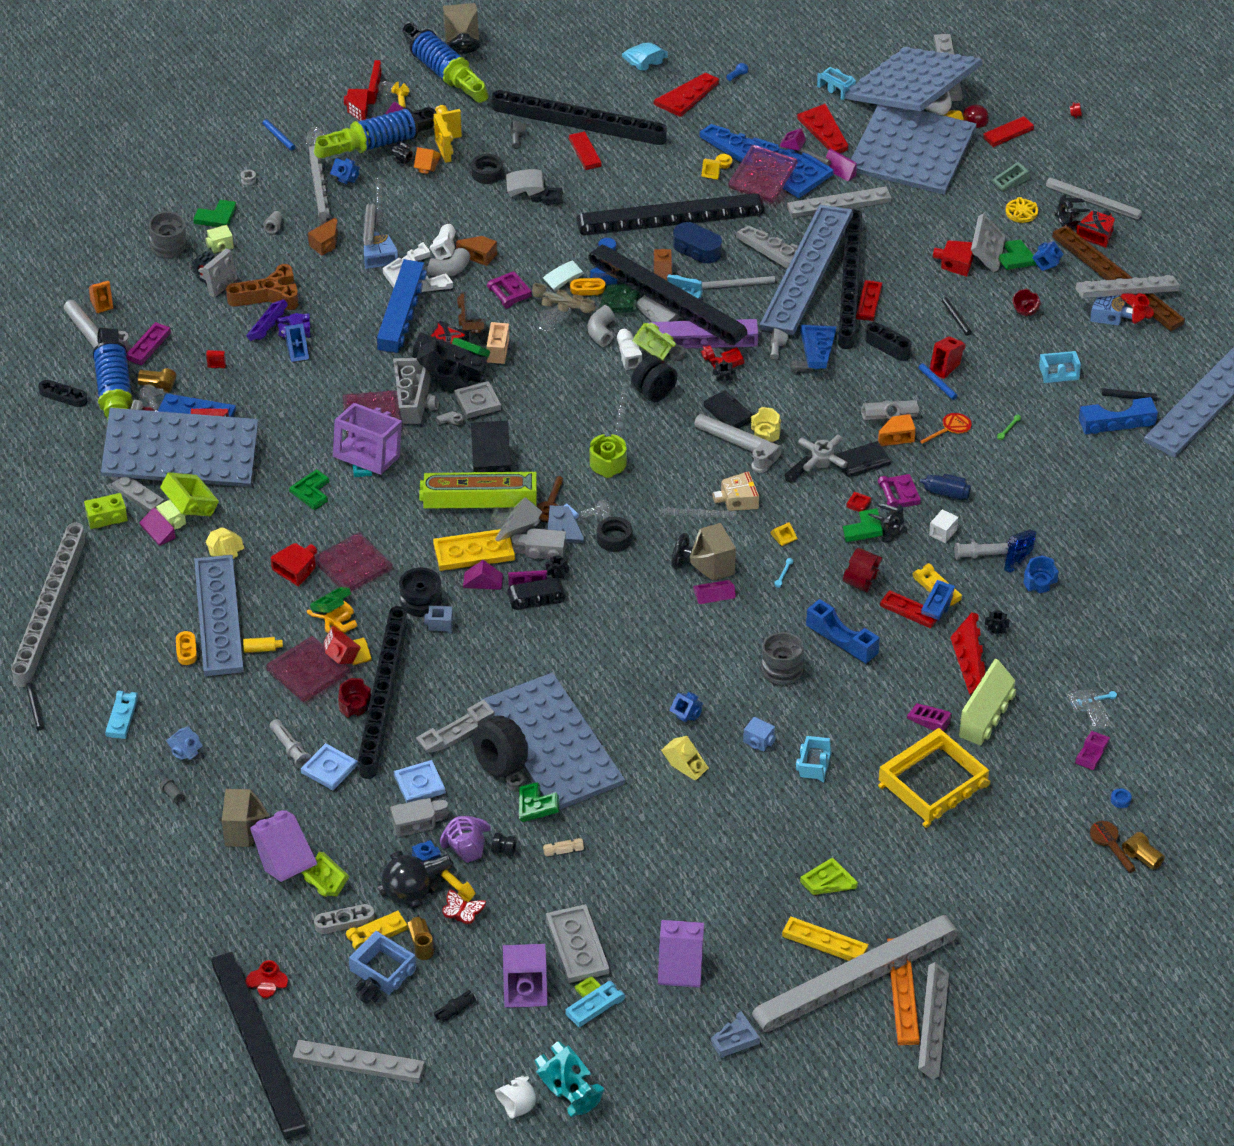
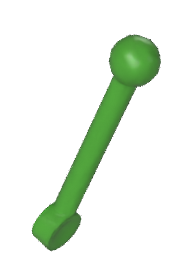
M1015 415L1014 420L1008 427L997 435V439L1004 440L1005 434L1016 422L1021 420V416Z

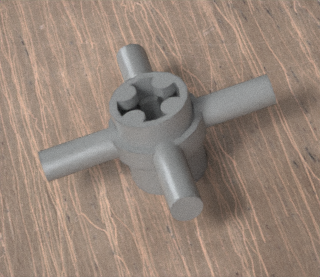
M836 435L830 442L819 440L815 444L801 437L798 444L812 451V458L803 466L804 470L809 471L813 466L826 468L831 465V462L845 468L847 462L835 456L833 449L842 441V437Z

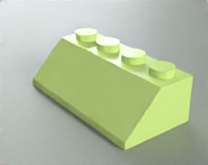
M995 659L962 710L959 737L978 745H982L985 739H989L992 727L998 725L1000 714L1006 712L1008 701L1014 699L1017 691L1014 689L1015 679L999 660Z

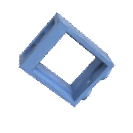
M375 931L349 957V967L351 972L364 980H367L368 977L375 979L381 985L380 990L390 995L401 986L408 976L415 972L416 960L413 953ZM380 951L402 964L388 979L366 965Z

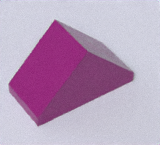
M482 560L465 572L463 588L501 590L503 573Z

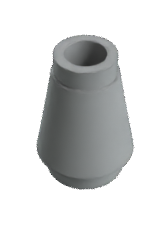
M274 211L264 221L263 225L267 233L274 234L280 230L282 214L279 211Z

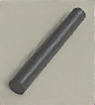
M804 148L795 150L796 153L801 155L802 153L809 154L827 166L831 164V160Z

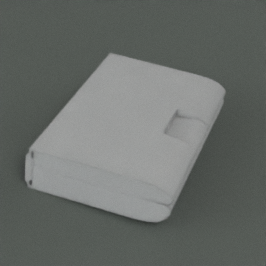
M645 295L635 304L636 308L651 322L677 321L681 317Z

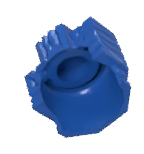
M1042 555L1030 559L1024 573V585L1028 592L1036 590L1038 593H1044L1050 590L1051 584L1058 583L1059 572L1052 558Z

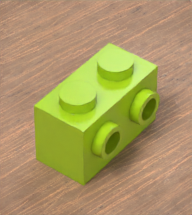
M121 493L84 501L90 529L128 521Z

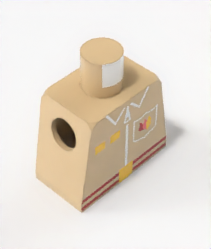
M749 472L723 479L721 481V491L713 492L714 503L725 502L729 511L759 508V495Z

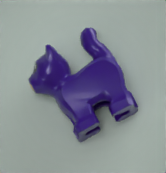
M294 313L290 316L277 318L279 323L278 336L286 339L285 326L303 323L305 336L310 338L309 314Z

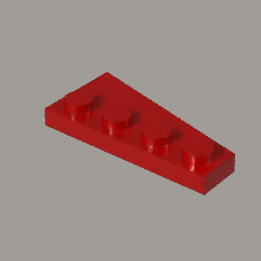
M705 72L656 98L653 105L682 117L719 84V78Z
M826 104L797 114V119L828 150L832 149L839 154L848 151L849 145Z
M973 612L950 637L969 695L974 693L986 674L984 662L981 661L983 649L978 641V637L981 636L980 628H977L976 624L979 616Z

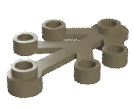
M533 284V296L542 298L541 304L544 306H552V303H559L558 310L567 312L568 308H578L584 313H591V311L596 309L595 302L590 299H583V296L573 295V298H571L565 290H557V293L554 294L546 291L547 286L544 284Z

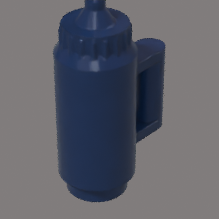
M944 474L943 476L928 475L927 478L919 480L920 483L925 485V490L934 494L958 500H968L971 485L967 484L966 478Z

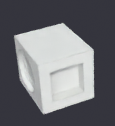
M941 510L930 523L929 536L946 543L957 531L958 517Z

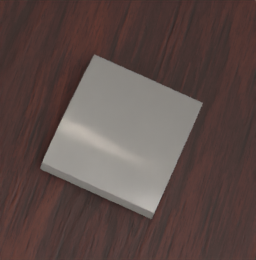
M528 169L506 174L507 192L510 197L525 191L528 196L544 191L542 170Z

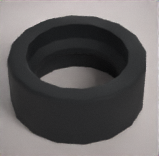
M490 153L476 156L471 162L473 179L483 184H492L499 181L503 177L502 159ZM485 166L496 168L491 171L480 170L481 167Z
M615 516L607 517L598 524L597 542L602 549L618 552L627 549L631 545L633 529L626 519ZM610 530H619L624 532L625 535L620 538H609L604 533Z

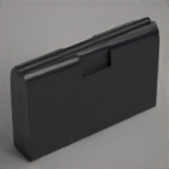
M726 390L704 401V407L725 424L739 429L752 421L751 416L753 414Z
M878 441L836 454L837 457L847 462V466L842 469L848 477L881 468L891 463L889 456Z

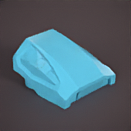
M648 42L626 50L622 53V57L631 65H635L637 69L647 70L649 64H661L663 59L668 57V52Z

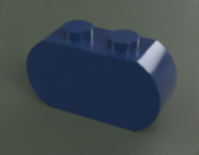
M685 222L674 228L673 247L679 253L685 254L694 260L702 263H713L719 260L722 255V238L720 235L692 222Z

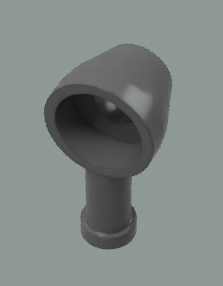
M512 120L510 126L512 148L520 147L519 136L525 135L526 124L517 120Z

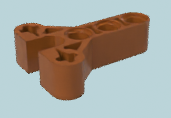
M288 264L277 266L276 271L265 279L232 283L226 287L227 302L230 306H243L263 302L274 303L283 299L288 304L285 308L286 310H294L299 306L296 283L294 284L292 267Z

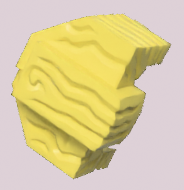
M761 407L759 413L751 416V429L754 430L755 436L774 442L780 436V415L773 408Z
M219 528L210 532L206 540V545L212 557L233 555L234 559L238 556L237 552L244 549L242 538L226 528Z

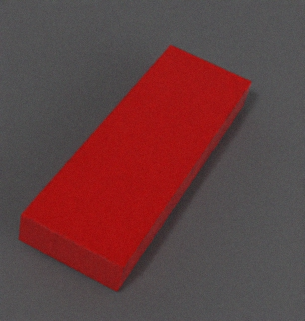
M380 60L374 61L368 88L369 104L376 103L382 75Z
M1023 116L983 133V138L992 147H995L1034 130V125Z
M585 131L569 135V141L584 169L589 170L601 167V160Z
M865 280L856 319L874 321L882 290V282Z
M891 590L880 601L881 607L930 629L937 621V619L921 614L922 604Z

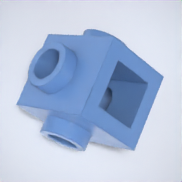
M189 726L179 729L166 740L171 747L173 755L180 760L192 759L198 754L197 750L203 746L198 735Z

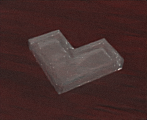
M1095 689L1071 691L1067 694L1074 711H1086L1095 729L1106 728L1111 725Z

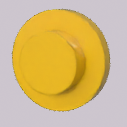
M720 154L715 159L721 161L722 169H726L732 164V157L727 154Z

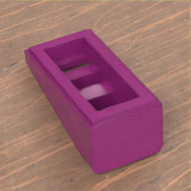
M918 703L907 715V719L932 731L940 728L943 732L951 723L952 713ZM918 710L921 711L919 715L915 714Z

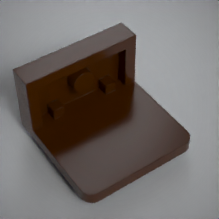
M462 292L457 297L458 308H461V314L458 315L459 326H462V330H470V333H479L486 327V319L468 320L466 292Z

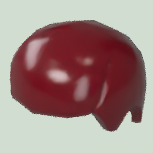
M970 105L963 111V119L976 123V128H981L988 124V111L982 105Z
M1029 289L1019 290L1012 299L1014 309L1020 315L1032 316L1040 309L1041 301L1038 294L1032 293Z

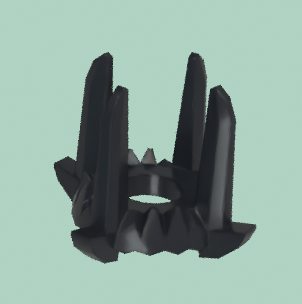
M1066 194L1060 197L1057 212H1054V216H1057L1062 227L1065 225L1068 227L1077 226L1080 221H1073V218H1075L1073 215L1091 211L1090 209L1073 208L1074 204L1072 203H1084L1083 199L1066 198Z
M879 504L878 507L889 511L886 518L868 513L869 516L884 522V526H882L883 536L886 537L884 542L892 541L902 529L905 530L906 528L904 525V510L901 504H898L897 508Z

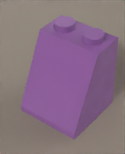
M279 811L273 817L256 822V825L250 827L264 870L280 882L317 865L316 859L295 816L290 812Z
M661 921L658 985L700 987L704 923Z
M545 944L503 945L504 1006H547Z

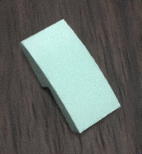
M570 261L557 267L544 276L543 279L556 292L567 282L570 284L571 281L579 278L584 273L574 261Z

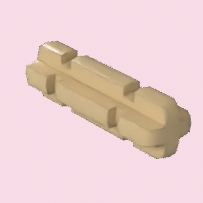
M581 838L573 839V842L567 840L556 842L554 845L550 843L543 846L546 857L553 856V853L559 855L573 852L574 849L575 851L584 849Z

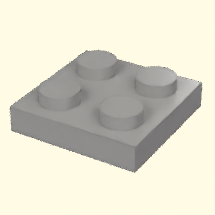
M489 381L454 390L455 397L467 419L501 410V403Z

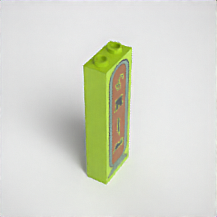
M536 472L424 473V480H420L419 499L423 501V508L515 507L525 497L537 507Z

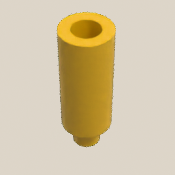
M275 637L243 639L244 653L276 651V648L283 647V640H275Z

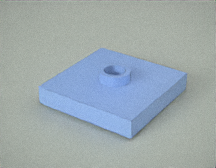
M325 743L301 768V773L334 790L358 766V761Z
M432 760L394 771V777L406 803L446 793Z

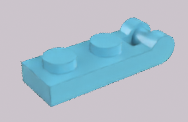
M117 691L116 700L105 732L106 737L126 739L138 701L137 692L128 694L124 691Z
M608 981L565 1009L566 1015L580 1028L614 1004L621 1003L625 999V994L621 990H617L616 985L612 981Z

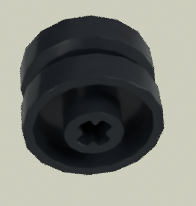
M651 355L637 365L631 377V385L648 400L654 403L659 402L672 392L677 382L678 373L660 357Z
M418 567L406 571L400 577V604L406 609V613L421 617L429 613V606H441L442 585L440 576L429 568Z

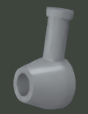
M775 328L771 336V359L779 358V346L786 345L788 334Z

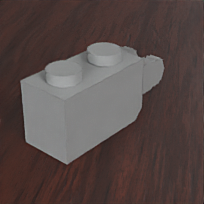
M530 529L527 535L515 534L511 537V541L514 543L512 545L514 553L525 554V557L534 559H550L553 556L564 558L566 531Z
M430 798L391 806V820L396 836L401 837L433 830L436 826L435 822L448 818L449 805L447 801L437 800L431 802Z

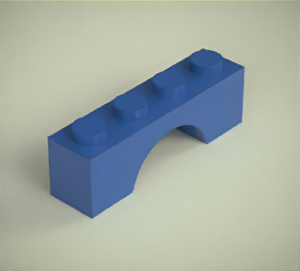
M1149 397L1134 399L1132 406L1122 412H1111L1103 409L1098 404L1081 406L1079 421L1084 434H1095L1156 425L1158 412L1152 398Z
M821 599L807 609L806 626L865 664L879 653L880 637L866 628L860 632L850 630L839 620L835 609Z

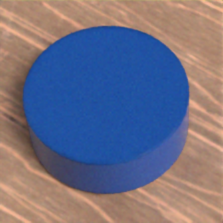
M603 238L599 241V246L603 244L614 251L616 250L615 240Z
M1116 789L1111 794V803L1117 808H1126L1131 803V793L1125 789Z

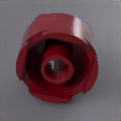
M859 547L856 548L849 560L850 564L844 572L842 581L868 593L872 585L870 581L872 579L876 580L880 571L878 568L883 558Z

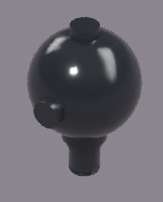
M397 851L391 854L392 860L383 871L382 884L378 886L382 897L388 896L396 903L410 905L412 909L423 905L422 899L430 890L432 880L437 878V875L441 874V872L452 868L453 863L448 854L430 860L429 858L423 861L416 856L403 855L402 851Z

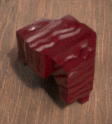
M349 678L339 687V712L347 718L354 714L360 716L367 711V703L371 699V689L364 684L362 678Z

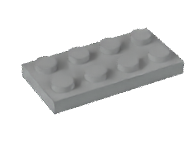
M586 904L546 913V920L568 983L585 980L591 976L594 978L609 974V966Z

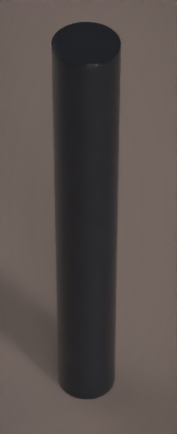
M947 297L943 298L941 302L965 335H971V329Z
M1102 388L1103 396L1133 399L1151 397L1153 401H1157V394Z
M27 683L26 689L36 729L38 731L43 730L44 724L34 684Z

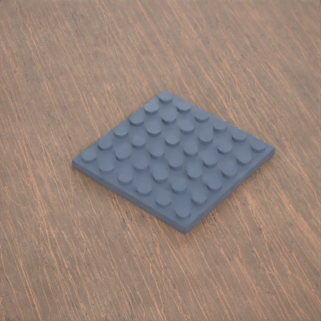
M903 47L898 53L892 55L890 59L881 63L875 70L870 71L867 76L861 78L856 85L850 86L849 90L845 93L844 99L922 111L982 66V59L974 58L973 56H961L960 54L953 55L947 52L940 53L933 50L926 51Z
M878 104L851 160L857 163L856 173L945 195L975 132L976 123L926 111Z

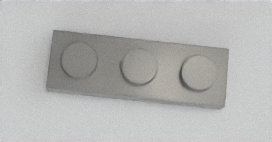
M120 477L112 483V489L121 493V495L147 512L165 502L163 498L132 478Z

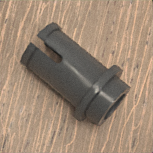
M794 359V361L790 362V371L794 372V374H797V372H813V368H808L807 361H797V359Z
M165 778L161 781V791L171 797L175 803L183 799L184 793L175 785L173 779Z

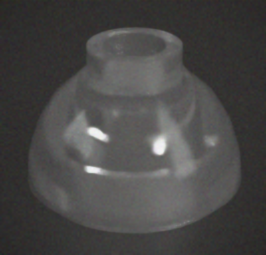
M311 127L307 133L306 146L308 149L310 146H315L317 137L324 135L323 131L318 127Z

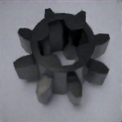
M403 142L396 144L392 149V155L395 156L393 160L402 164L409 162L413 156V152L410 150L411 146Z
M723 360L721 363H715L716 369L713 370V375H717L716 381L721 380L724 384L728 380L733 381L732 374H736V369L732 368V362L728 363Z
M561 556L550 557V562L545 563L548 576L551 575L553 578L559 579L564 578L565 573H569L568 560Z
M1002 611L989 612V617L985 618V625H988L987 630L992 633H1005L1006 628L1009 627L1010 620L1007 619V614H1004Z
M368 977L367 980L361 978L355 985L357 990L356 996L366 1004L371 1000L375 1003L381 996V991L379 990L381 985L372 977Z

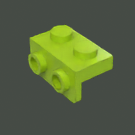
M652 322L650 324L643 323L632 340L633 343L648 354L656 355L662 360L670 349L676 345L672 336L667 333H661L659 327Z
M318 852L315 857L317 865L301 873L305 876L304 879L308 883L318 888L317 892L325 897H337L350 876L324 852Z

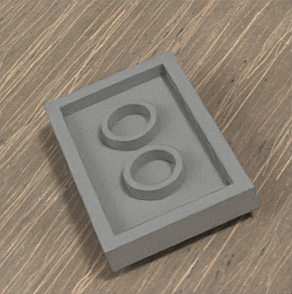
M983 213L978 216L971 251L986 267L995 272L999 270L1000 261L998 258L1002 254L1006 235Z

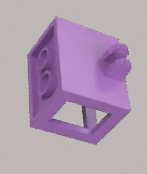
M353 403L335 419L333 457L381 475L400 457L402 420L391 417V412L381 413L382 411L378 407L372 410ZM344 429L349 431L348 437L342 442V431Z

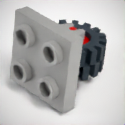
M229 249L223 250L216 257L215 254L205 251L192 261L193 272L197 273L196 277H200L201 282L204 281L207 284L209 295L214 298L225 290L229 284L238 279L232 252Z

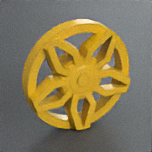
M1018 197L1006 205L1005 212L1009 219L1019 223H1027L1037 217L1038 207L1035 202Z

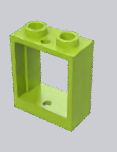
M168 472L160 487L181 514L212 516L219 503L218 499L197 475Z

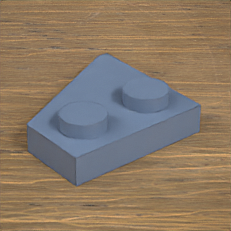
M550 506L548 530L566 531V542L584 543V537L569 506Z

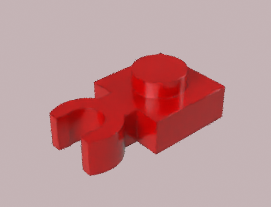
M738 347L721 353L722 357L720 358L715 357L710 360L714 369H716L715 363H721L723 360L728 363L732 362V368L745 363Z

